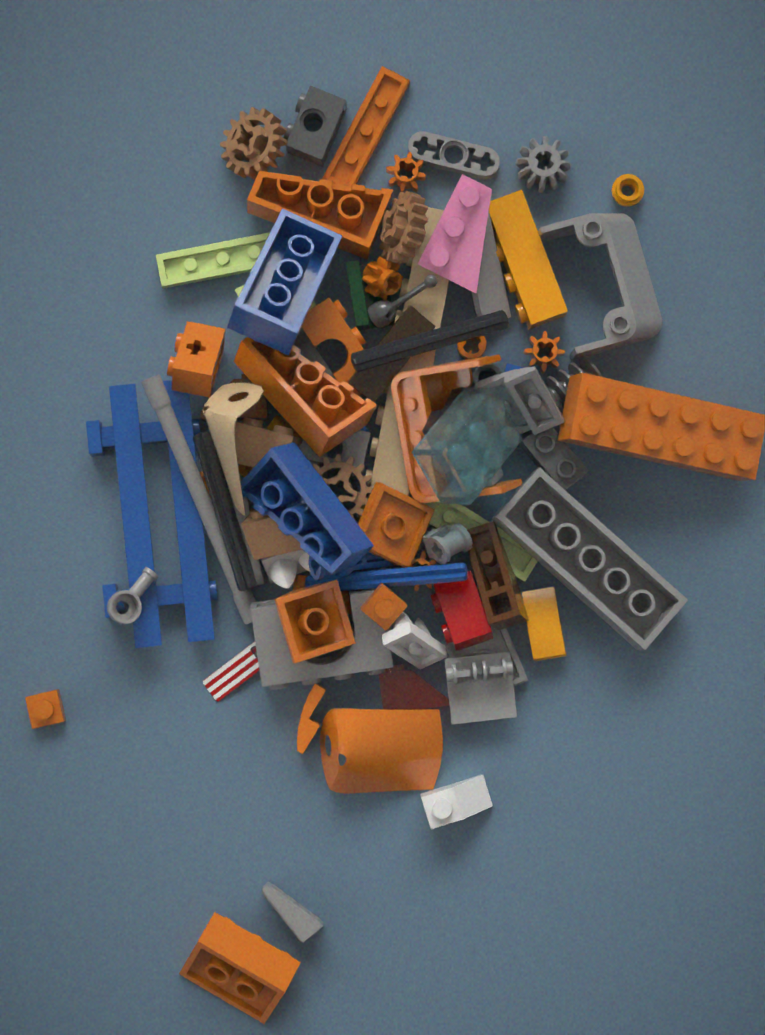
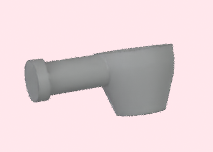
M145 567L142 575L129 591H118L110 597L107 611L112 620L120 624H128L134 622L140 616L142 610L140 597L151 583L158 579V575L153 570ZM118 602H122L125 606V611L122 614L116 610Z

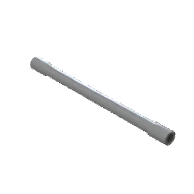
M158 374L141 381L153 410H155L176 458L233 592V599L244 624L252 623L250 603H254L256 600L250 589L239 591L211 498L171 407V400L161 376Z

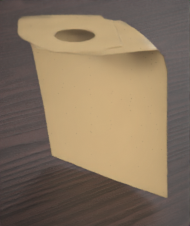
M230 383L222 385L208 399L203 407V413L234 505L242 515L246 516L236 454L235 422L238 416L258 402L264 390L262 386L252 383ZM241 392L249 393L245 399L231 402L228 400L234 394Z

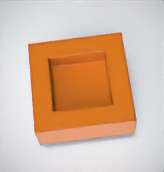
M381 583L362 604L360 609L387 631L408 605L386 585Z
M59 689L25 697L32 729L66 721Z

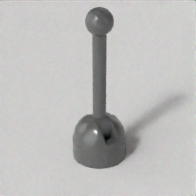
M427 275L423 283L393 303L388 300H380L369 306L368 314L371 321L380 329L391 324L396 317V308L427 287H435L438 282L436 276Z

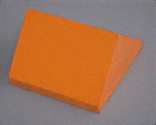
M338 580L296 589L274 599L294 664L356 644Z

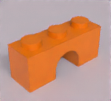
M330 297L309 310L302 329L314 347L327 339H337L345 346L347 352L346 361L339 369L333 372V375L338 382L345 381L347 383L355 372L351 363V354L364 350L362 346L367 342L357 327L350 329L344 318L349 315L340 301L337 299L332 302ZM355 388L353 389L352 392H354L358 396L362 395Z

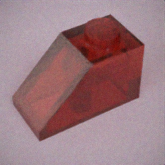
M404 664L385 668L386 672L379 674L383 710H417L449 706V699L413 670H405Z

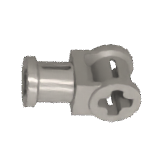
M459 523L454 525L444 524L437 529L428 525L418 550L427 552L429 558L435 559L438 563L446 564L453 555L460 551H469L473 543L467 529Z

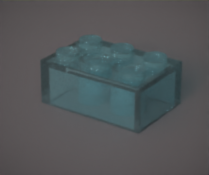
M495 387L464 388L414 448L412 454L441 504L471 505L522 441V437Z

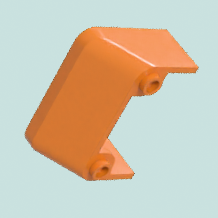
M500 354L401 372L394 377L391 384L393 403L408 487L411 496L416 501L432 503L502 494L522 485L521 479L498 481L494 486L462 490L460 481L470 471L487 467L486 464L478 459L457 482L450 483L422 432L431 411L444 408L452 389L464 387L466 392L470 389L473 382L471 368L501 361Z

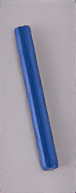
M465 563L356 571L345 577H340L338 574L326 575L320 580H315L310 575L305 579V587L332 580H338L340 591L377 588L381 583L387 587L459 582L467 580L468 572Z

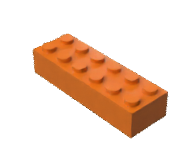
M579 373L569 377L562 414L564 423L560 425L557 441L737 481L756 480L765 432L764 414L587 373Z

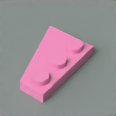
M464 174L461 175L418 262V265L474 293H477L492 192L491 188Z

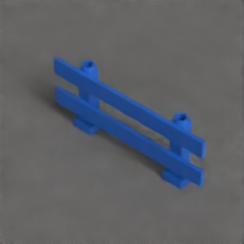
M172 380L163 381L171 400V407L197 465L193 436L200 433L199 418L192 419L190 394L173 391ZM136 384L109 386L113 426L102 427V423L99 420L86 421L90 456H105L104 449L115 448L129 580V589L125 590L128 591L142 575L145 567L155 572L142 445L168 442L160 421L139 422ZM169 442L168 449L182 584L156 586V581H153L140 597L142 604L141 614L133 622L135 648L162 645L158 606L175 604L185 605L188 642L215 640L211 600H218L216 580L209 581L203 522ZM118 584L102 585L105 618H111L107 611L110 597L114 593L122 591L118 590ZM118 602L116 605L118 613L121 614L120 610H125L122 602Z

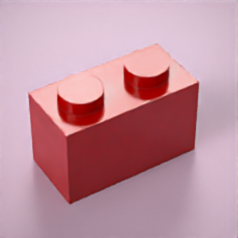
M468 571L467 580L433 584L436 593L430 595L436 614L443 612L446 624L440 626L447 644L453 642L455 650L459 651L493 639L492 629L488 624L485 609L471 571Z

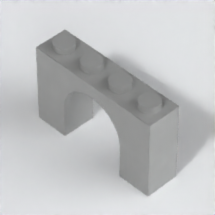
M376 588L348 590L353 623L352 632L356 644L344 647L337 653L327 657H313L295 664L292 662L275 600L250 603L262 687L269 686L271 690H278L288 687V683L302 681L303 685H312L321 682V678L334 676L335 680H345L354 677V673L367 671L368 675H378L385 673L386 668H392L391 650L383 646L382 634L388 632V630L385 631L360 609Z

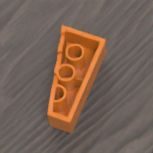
M259 171L247 198V213L275 223L283 208L342 235L338 249L368 260L382 226V217L387 208L390 207L393 189L382 188L377 190L365 188V185L352 184V186L334 184L329 180L320 179L319 181L302 179L301 176Z
M246 337L241 341L233 362L253 384L262 386L264 390L262 394L319 457L368 424L377 404L369 398L364 400L352 392L354 388L345 381L340 383L325 372L326 368L317 361L313 363L300 354L301 350L294 345L289 355Z

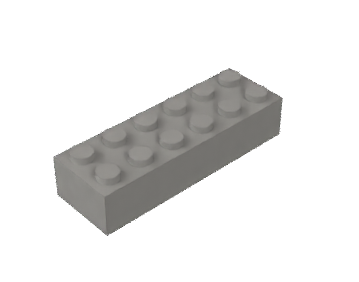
M540 467L527 477L522 485L490 519L636 650H646L688 601L686 597Z

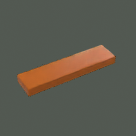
M383 66L381 67L322 178L323 180L348 186L358 183L402 101L411 80Z

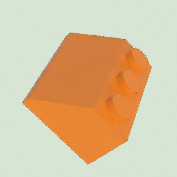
M214 912L179 975L265 1024L285 994L301 962L293 958L286 951L279 950L267 943L259 935L250 933L238 926L230 918L223 917Z

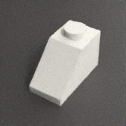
M483 774L420 794L431 829L463 820L493 806Z

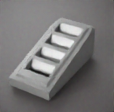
M269 881L263 885V895L300 942H305L323 927V921L277 886Z

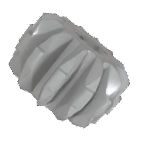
M543 136L541 145H539L535 138L530 139V148L522 146L519 153L523 158L516 159L515 163L517 167L523 168L518 172V178L525 179L529 177L526 184L528 189L532 188L534 183L539 184V193L544 192L545 184H548L552 191L556 190L558 187L557 181L564 183L567 179V175L563 171H568L571 168V163L564 161L569 155L568 150L558 152L557 150L561 142L556 140L550 146L548 145V136ZM543 159L549 162L548 169L547 166H545L544 170L537 167L539 161L541 163Z

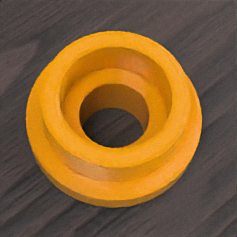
M633 174L619 176L612 185L613 199L624 207L638 204L644 195L642 181ZM624 186L631 187L633 195L625 196L622 193V188Z

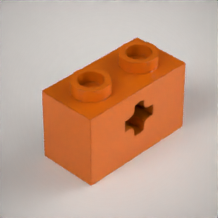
M187 321L184 333H178L176 337L174 351L177 355L176 357L171 356L168 363L167 376H172L173 391L211 397L224 353L225 328Z

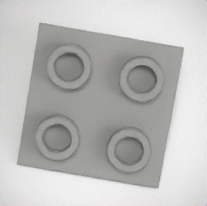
M510 651L444 659L451 724L517 717L513 684V664Z

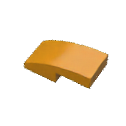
M555 587L522 592L523 602L529 619L526 622L534 662L566 656Z

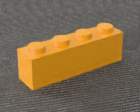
M519 190L490 201L489 214L497 247L496 254L499 257V261L504 263L507 274L503 275L509 293L515 292L519 304L515 305V310L520 323L526 322L528 329H532L565 317L568 310L523 191Z

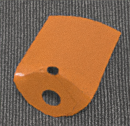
M331 709L324 716L319 741L322 766L329 789L343 794L433 790L438 777L443 752L440 710ZM327 735L331 741L330 756L327 755L325 747ZM339 754L345 756L346 761L343 766L339 764Z

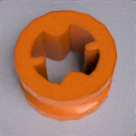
M484 336L477 337L480 343L477 346L478 352L472 354V350L469 353L464 350L466 341L457 343L459 355L466 360L480 358L486 350V339Z

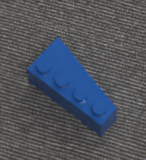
M295 442L272 447L240 482L242 496H246L255 504L253 508L260 514H267L279 524L278 529L286 536L292 535L301 543L300 547L331 574L354 567L374 547L373 543Z

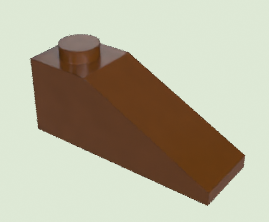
M492 521L468 529L467 531L473 543L468 553L488 624L496 630H501L529 621L520 588L495 522Z

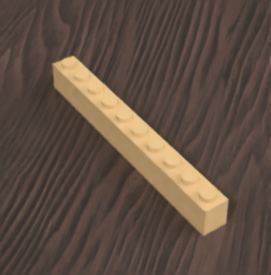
M428 207L425 214L428 218V222L424 226L426 231L425 238L421 247L415 248L414 258L409 257L408 263H406V266L411 267L409 279L403 278L400 297L423 283L427 275L436 276L438 280L437 285L433 288L427 287L406 301L403 311L397 310L395 322L406 308L411 305L436 326L434 329L441 326L449 280L418 265V262L444 210ZM436 350L412 356L398 374L433 366ZM391 381L382 392L387 394L385 406L379 405L375 424L381 425L379 438L373 437L369 456L375 457L373 470L367 469L366 475H371L373 479L366 484L367 487L373 488L375 482H381L408 496L409 487L393 403Z

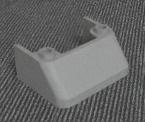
M590 213L540 227L538 233L542 243L576 234L578 241L584 246L597 247L605 244L623 306L611 310L605 316L602 326L606 339L575 347L570 354L571 361L577 360L582 356L588 357L649 340L659 333L662 328V316L634 221L628 215L623 213Z

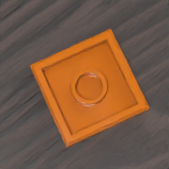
M375 482L358 522L359 527L374 545L369 552L401 568L411 567L435 509L381 482Z

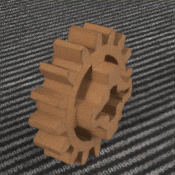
M251 107L249 115L244 111H240V120H230L232 128L231 130L223 131V134L227 136V141L221 142L220 146L226 149L221 158L227 161L226 167L244 179L248 176L255 180L259 171L268 172L267 168L269 166L275 169L278 167L275 159L276 157H284L285 154L280 151V147L288 144V141L281 137L287 130L280 125L282 121L280 118L264 108L259 111L255 107Z
M405 191V193L400 192L398 199L393 198L392 208H387L382 217L383 229L379 234L382 241L379 249L383 250L382 257L386 258L387 261L398 264L408 263L409 257L414 258L415 248L421 247L426 234L424 226L428 222V218L425 215L428 206L424 205L426 199L421 197V195Z
M336 454L335 462L333 463L327 457H323L324 466L321 468L313 464V467L321 477L332 469L341 468L337 476L330 479L323 478V480L330 486H338L340 482H344L343 488L352 494L353 497L340 495L338 499L342 504L349 501L355 503L356 505L348 510L352 517L356 513L361 516L363 513L362 506L366 505L368 501L366 498L367 494H371L373 489L372 487H367L366 484L373 479L372 476H363L361 474L365 469V465L362 463L355 468L353 466V457L350 456L347 462L344 463L340 454ZM352 474H355L360 482L361 493L352 488L350 483Z

